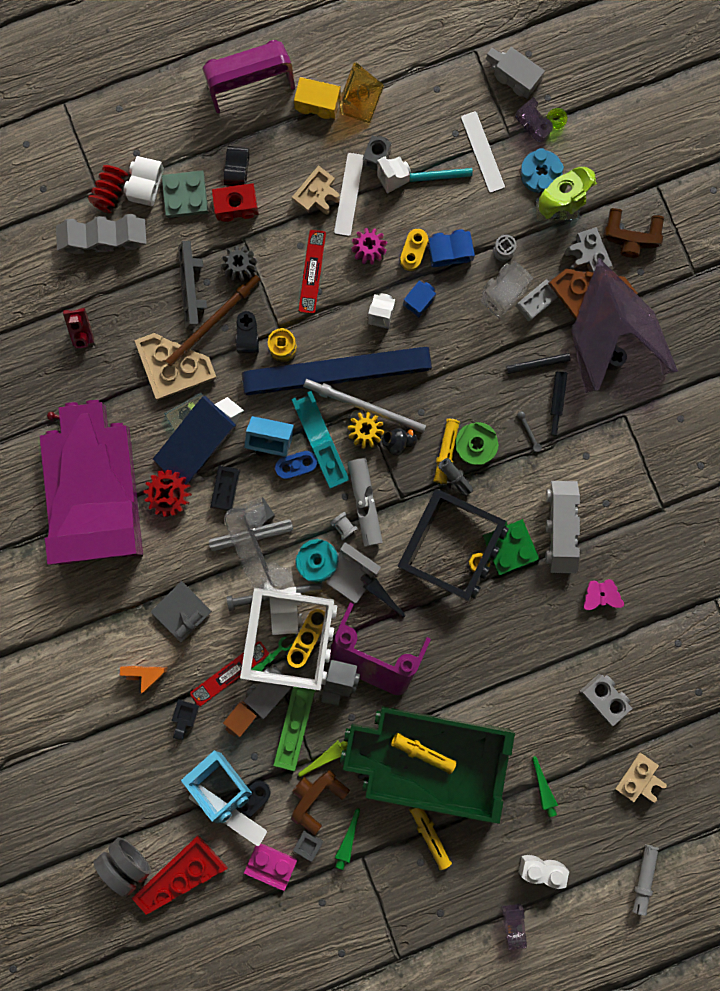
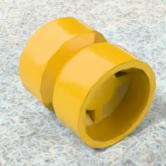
M284 328L272 331L267 342L273 358L280 362H288L293 359L297 352L294 335Z

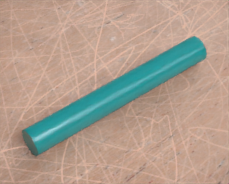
M472 168L410 173V182L473 176Z

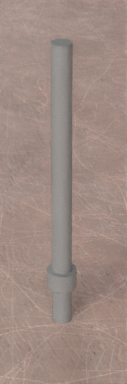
M308 379L305 380L303 387L318 392L322 397H331L421 433L425 430L426 425L334 390L325 383L321 385Z

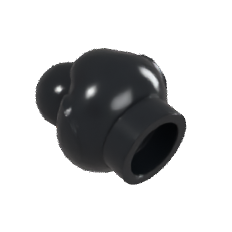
M396 428L392 431L387 430L382 437V445L387 447L392 455H401L406 446L413 447L417 443V436L413 433L412 429L408 430L407 433L402 428Z

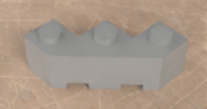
M133 214L124 215L123 218L117 221H110L106 217L99 216L86 224L79 223L75 219H65L64 222L56 226L57 251L73 254H83L84 250L93 249L95 252L114 251V247L121 246L125 247V250H135L146 244L145 219L137 218Z
M551 481L550 489L546 490V502H550L551 508L550 520H546V533H550L551 540L550 551H546L545 555L546 564L550 565L551 573H577L580 557V548H577L578 536L580 535V517H578L577 508L580 504L577 481Z

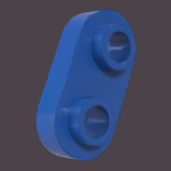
M302 451L279 459L275 465V471L280 478L291 479L314 471L318 461L314 453ZM305 459L311 460L309 466L303 465ZM285 465L290 466V471L287 473L283 472Z

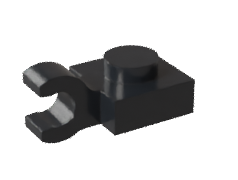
M178 699L172 721L177 722L173 738L183 740L187 726L194 727L200 705Z

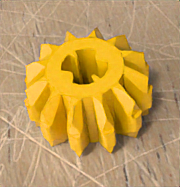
M370 412L366 413V418H363L362 414L358 413L359 421L352 418L351 422L355 426H348V430L353 431V433L349 434V438H356L354 441L355 446L362 441L363 449L366 447V442H369L370 447L373 448L374 443L372 440L378 443L381 442L380 437L377 435L384 434V430L378 429L383 426V422L375 423L378 416L375 415L370 419ZM363 426L371 428L368 435H365V432L361 433Z

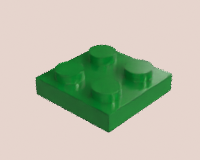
M523 519L507 525V528H509L507 536L504 540L500 539L497 546L500 550L495 560L492 559L498 575L539 559ZM494 531L482 535L486 546H488Z

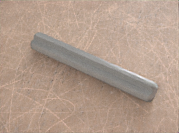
M288 519L210 539L209 547L212 551L279 535L292 531L293 525L291 520Z

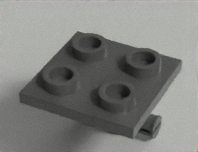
M183 581L151 611L180 642H183L212 612Z

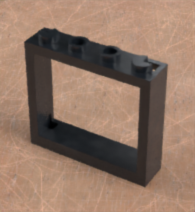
M435 488L398 567L471 602L472 598L476 599L477 594L480 592L481 587L478 585L481 579L485 580L490 571V567H488L490 560H495L500 548L497 546L500 539L504 540L509 530L507 528V521ZM443 500L497 525L466 591L411 566Z

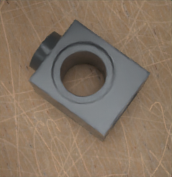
M372 135L363 156V166L377 171L378 160L384 156L388 159L392 142H389L383 136L376 137ZM379 149L383 153L381 155H375L373 151Z

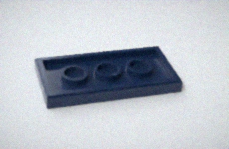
M202 396L153 460L165 472L166 470H172V475L174 472H179V478L186 477L184 484L188 485L236 427V424L206 396Z

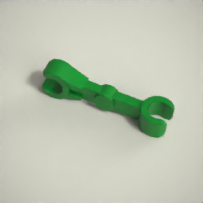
M286 636L282 637L279 640V647L272 654L270 653L262 663H259L251 670L262 672L265 666L271 663L282 650H290L293 643L288 648L282 647V641L287 638Z

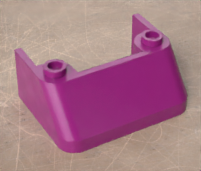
M271 40L265 45L218 60H208L202 68L216 113H220L216 94L285 72L291 90L295 89L293 69L289 55L283 43L277 40Z
M349 603L330 647L329 664L331 660L356 665V673L360 674L359 679L394 695H402L407 691L431 639L425 637L417 657L411 654H403L398 658L395 666L387 664L354 649L358 638L357 633L353 628L345 625L354 607V604Z

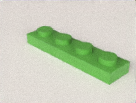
M293 686L274 766L292 771L296 770L315 694L314 689Z

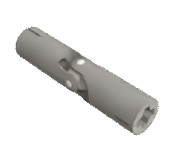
M362 458L349 461L348 467L356 499L364 547L381 544L383 541L367 460ZM363 508H369L368 514L365 513Z

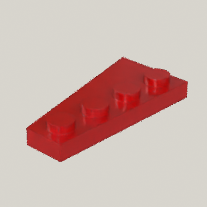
M197 835L132 897V900L147 915L172 901V899L190 891L197 885L206 882L213 876L222 873L228 867L207 843Z

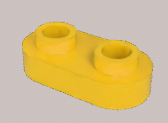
M413 229L407 236L400 257L401 266L407 271L418 269L423 259L428 243V235L422 229ZM419 236L422 240L416 242L414 237ZM413 256L415 260L409 261L407 257Z

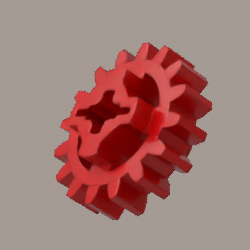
M166 470L165 473L158 471V476H150L152 482L145 483L149 487V490L143 491V493L148 494L145 502H151L148 508H156V515L163 512V517H168L170 513L172 516H176L177 510L180 512L184 511L183 504L189 505L190 502L186 500V497L192 496V494L188 493L186 489H189L191 486L184 484L186 477L179 478V472H174L172 475V470ZM171 479L173 480V482L167 484V482H164L163 480ZM166 489H170V492L168 493L170 497H165V495L167 494ZM167 502L172 507L166 508L161 505Z

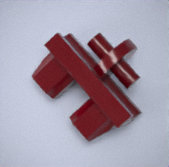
M85 308L74 311L63 310V316L73 346L78 349L87 347L89 343H94L93 333Z

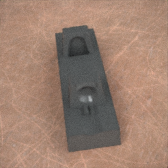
M182 241L178 247L185 329H194L198 325L197 312H204L207 309L206 300H196L193 272L201 271L203 259L192 258L191 241Z

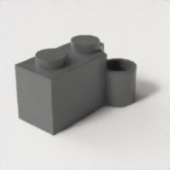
M331 660L321 703L338 706L341 695L350 697L351 693L355 694L360 674L356 673V665Z

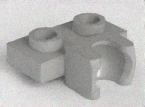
M597 227L578 233L575 236L578 243L569 246L565 250L566 256L574 255L577 258L575 264L570 267L572 270L587 265L589 272L597 273L612 266Z

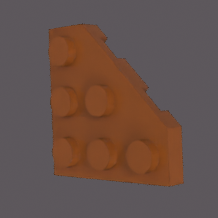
M565 269L548 282L549 286L585 333L590 332L638 294L623 276H609L572 269Z

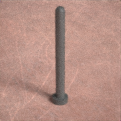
M320 583L296 587V593H301V595L322 590ZM232 595L227 596L229 611L235 610L237 606L252 604L253 595L233 598ZM262 597V602L270 601V598Z

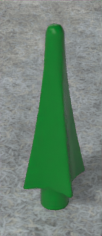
M533 756L532 760L536 771L542 809H546L548 817L556 816L555 806H558L543 775L537 757Z
M359 808L355 810L348 831L335 855V858L338 859L335 867L344 870L346 862L350 863L354 834L360 814Z

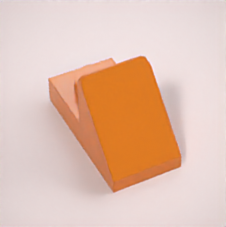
M120 667V676H126V680H139V676H142L141 694L147 692L168 672V667Z

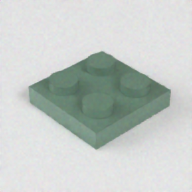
M203 170L162 175L167 218L209 213Z

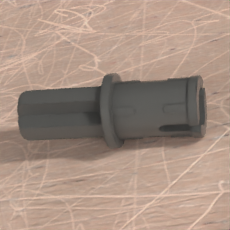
M445 458L439 463L438 468L447 476L448 482L454 484L464 496L473 491L470 483L464 478L463 472L458 470L449 458Z

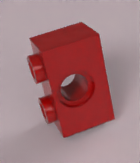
M254 183L212 189L217 220L229 222L234 218L250 219L254 215H259ZM234 201L241 202L238 207L231 206Z

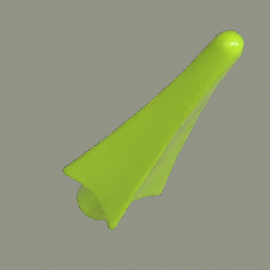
M337 740L320 757L300 771L298 776L302 777L310 771L340 758L342 750L347 749L348 742L342 741L340 743Z

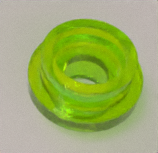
M554 108L548 112L546 120L547 124L550 121L551 124L549 126L551 128L561 129L566 125L568 117L563 109ZM558 117L560 121L556 122L553 118Z

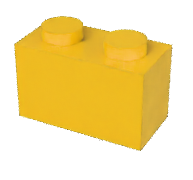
M300 77L294 97L295 109L303 114L313 113L324 119H335L341 97V86Z

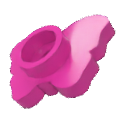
M610 579L605 580L603 583L590 581L586 589L587 594L585 595L583 609L592 610L599 604H607L614 608L623 607L624 602L621 599L620 593L617 592L618 588L614 581Z

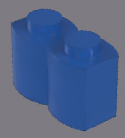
M459 229L453 231L451 235L436 233L431 238H428L427 244L432 267L461 264L474 260L475 254L470 231L465 232V230Z

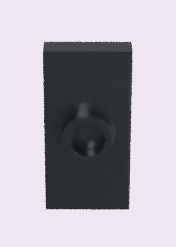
M218 466L210 508L232 512L240 469Z

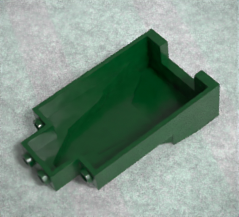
M383 706L381 711L376 712L374 724H377L378 728L353 723L351 728H346L344 741L348 742L346 751L342 750L340 764H344L343 770L369 775V778H364L362 791L366 792L365 798L500 824L504 802L502 799L508 759L509 755H512L515 732L512 729L487 724L483 726ZM399 733L410 740H417L421 745L455 760L456 767L453 773L448 774L421 759L411 758L408 756V753L392 747L391 742L394 735Z

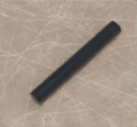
M569 353L508 365L506 370L508 374L568 362L571 361Z

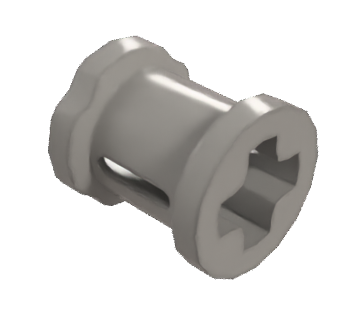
M345 512L330 522L341 534L342 540L347 539L358 530L347 519Z

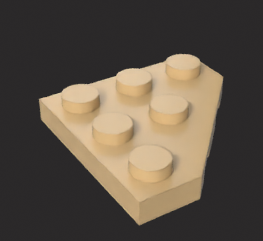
M156 333L134 340L157 401L217 379L210 358L189 349L172 367H169L165 360L181 346L180 344L165 339Z

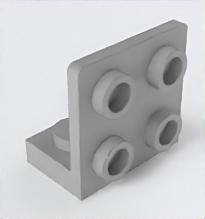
M345 542L338 553L339 564L337 571L325 582L354 603H357L366 590L363 588L365 584L360 578L364 574L370 577L374 576L375 578L381 567Z

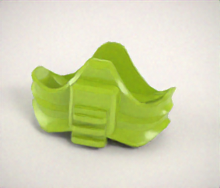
M577 167L557 177L539 197V212L546 219H550L558 211H568L570 214H573L586 204L587 191L592 186L597 185L594 171L587 167ZM570 185L572 187V190L568 193H564L566 191L567 186Z

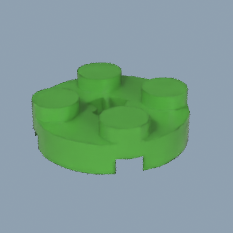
M475 422L466 425L459 431L456 437L455 450L460 459L465 463L482 466L491 461L497 453L499 445L496 433L485 423ZM476 438L480 439L482 448L473 449L472 439L475 441Z

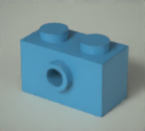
M252 416L246 430L244 448L287 457L292 442L294 425Z

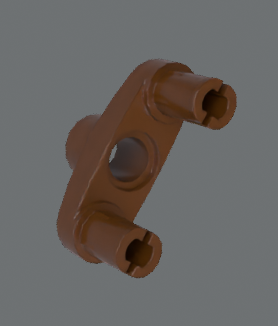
M618 208L610 209L603 237L610 242L622 245V256L636 258L640 256L641 248H657L662 246L663 216L653 215L651 217L649 233L621 229L622 210Z
M330 770L322 774L313 784L303 777L292 791L300 800L290 819L294 823L302 825L312 835H315L322 825L307 813V809L322 790H330L341 800L350 792L346 786L335 778L336 775Z

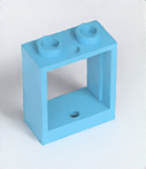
M215 750L181 780L209 819L215 823L226 822L232 816L231 812L237 807L244 806L249 801L248 797L253 794L222 753ZM221 765L241 792L217 812L198 785Z

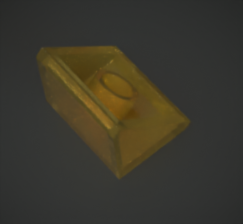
M357 62L353 63L339 100L340 114L370 123L384 85Z

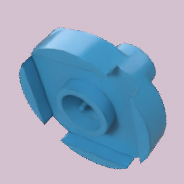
M539 148L525 157L521 165L522 182L533 192H543L557 177L562 175L564 166L554 153ZM538 167H543L546 169L545 172H547V174L538 175V170L536 169Z

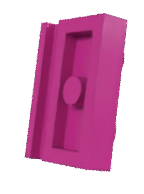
M261 843L259 846L255 845L244 874L285 891L297 859Z

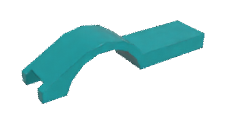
M312 391L307 392L308 396L296 400V398L291 400L328 486L332 488L348 481L349 478L321 416Z

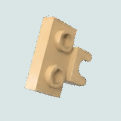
M318 165L292 196V200L308 213L316 205L319 210L328 215L330 211L326 201L332 200L335 203L340 201L339 193L330 187L335 182V178Z
M639 752L615 789L633 802L636 801L641 793L656 803L657 798L651 792L652 787L657 785L661 788H666L667 784L653 775L659 765Z

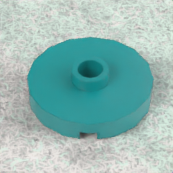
M321 539L309 540L303 544L295 559L296 568L300 575L308 581L316 583L324 582L331 578L337 571L339 564L338 553L334 546ZM321 558V563L316 565V559Z

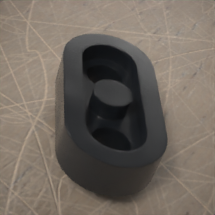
M256 781L249 787L253 794L248 797L249 801L246 803L248 810L243 811L237 807V811L250 818L269 799L271 788L265 781ZM262 788L264 790V794L261 796L256 793V789Z

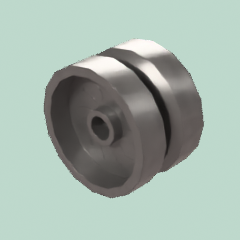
M118 837L108 847L109 853L103 852L94 861V867L102 880L113 891L123 897H128L136 889V881L143 882L150 875L151 868L143 855L131 843Z

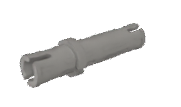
M645 844L638 886H635L634 890L636 897L632 912H638L639 915L647 916L649 898L653 894L651 887L659 850L658 847H653L652 845Z

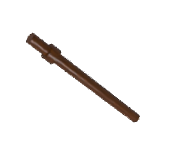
M254 275L245 285H240L236 289V293L169 356L165 363L172 367L241 299H246L251 294L250 291L261 281L260 278Z

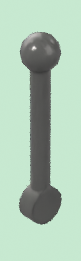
M523 411L518 412L517 417L521 419L533 443V451H541L542 447L540 444H537L525 419V413Z

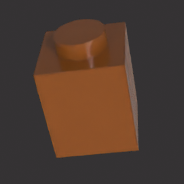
M241 701L223 722L226 725L225 730L234 737L236 735L241 737L259 714Z

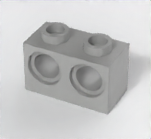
M598 674L579 692L609 725L614 726L632 710V707L629 705L631 701L623 692L618 693L614 688L616 684L608 675L604 677ZM599 684H602L605 688L604 694L601 696H597L595 693V688ZM613 701L619 703V710L615 713H612L610 710V704Z

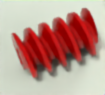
M103 165V172L98 175L100 180H96V187L91 190L93 195H89L88 201L97 209L111 214L112 212L107 208L108 206H115L111 198H119L114 192L122 191L118 184L124 185L126 182L121 177H128L129 175L118 167Z

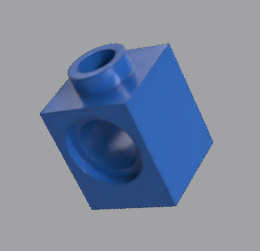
M419 280L403 299V306L420 318L435 300V289L429 283H423Z

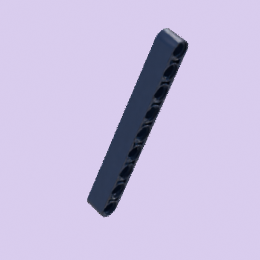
M418 347L248 370L242 372L244 394L256 395L305 388L303 386L306 379L321 385L323 383L330 385L432 370L429 347Z

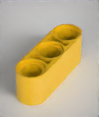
M314 609L308 614L287 655V661L292 667L299 668L307 662L323 628V623L316 625L312 622V615L320 612L324 616L325 611ZM311 632L313 634L314 640L311 644H305L302 641L303 633ZM295 651L303 654L304 659L300 664L294 663L292 660V654Z

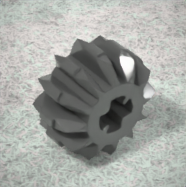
M235 245L234 252L227 249L229 256H222V260L225 263L221 267L223 270H226V277L232 276V281L235 282L239 277L241 282H244V276L251 279L252 275L250 272L257 271V268L254 266L257 264V259L253 258V251L247 252V247L243 246L241 251H239L238 246ZM240 261L243 265L241 267L239 265L236 266V262Z

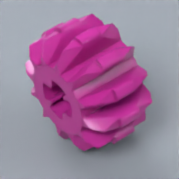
M368 228L364 229V234L358 231V238L352 239L354 244L352 252L356 253V260L362 258V264L370 260V264L373 265L374 258L381 261V255L387 252L384 248L387 246V241L382 240L384 237L382 233L376 235L377 230L375 228L372 230V233H369ZM366 244H370L372 249H368Z

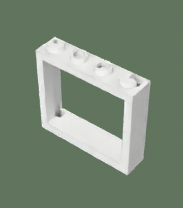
M255 588L240 679L320 690L321 684L325 685L327 672L323 671L324 663H329L331 650L327 649L328 640L332 641L334 628L330 627L331 618L336 619L337 606L334 605V600ZM262 597L326 606L315 679L251 670Z

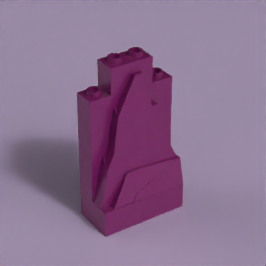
M88 400L83 405H78L77 402L65 403V407H58L61 433H59V430L46 431V435H40L49 524L48 538H45L47 564L65 565L81 561L143 555L130 428L123 425V423H112L108 427L106 405L102 402L99 403V400Z

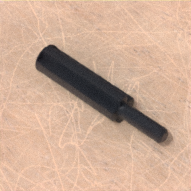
M563 371L555 372L550 415H553L551 436H557L559 416L563 415L568 375L567 372Z

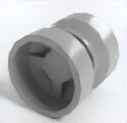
M510 235L500 236L496 240L493 249L495 258L499 261L510 260L517 247L515 239Z

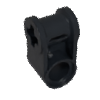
M243 311L237 316V353H259L257 322L255 316L250 311ZM248 318L250 323L248 327H245L244 322Z

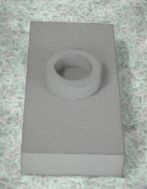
M547 279L515 305L528 321L532 320L558 298L549 286Z

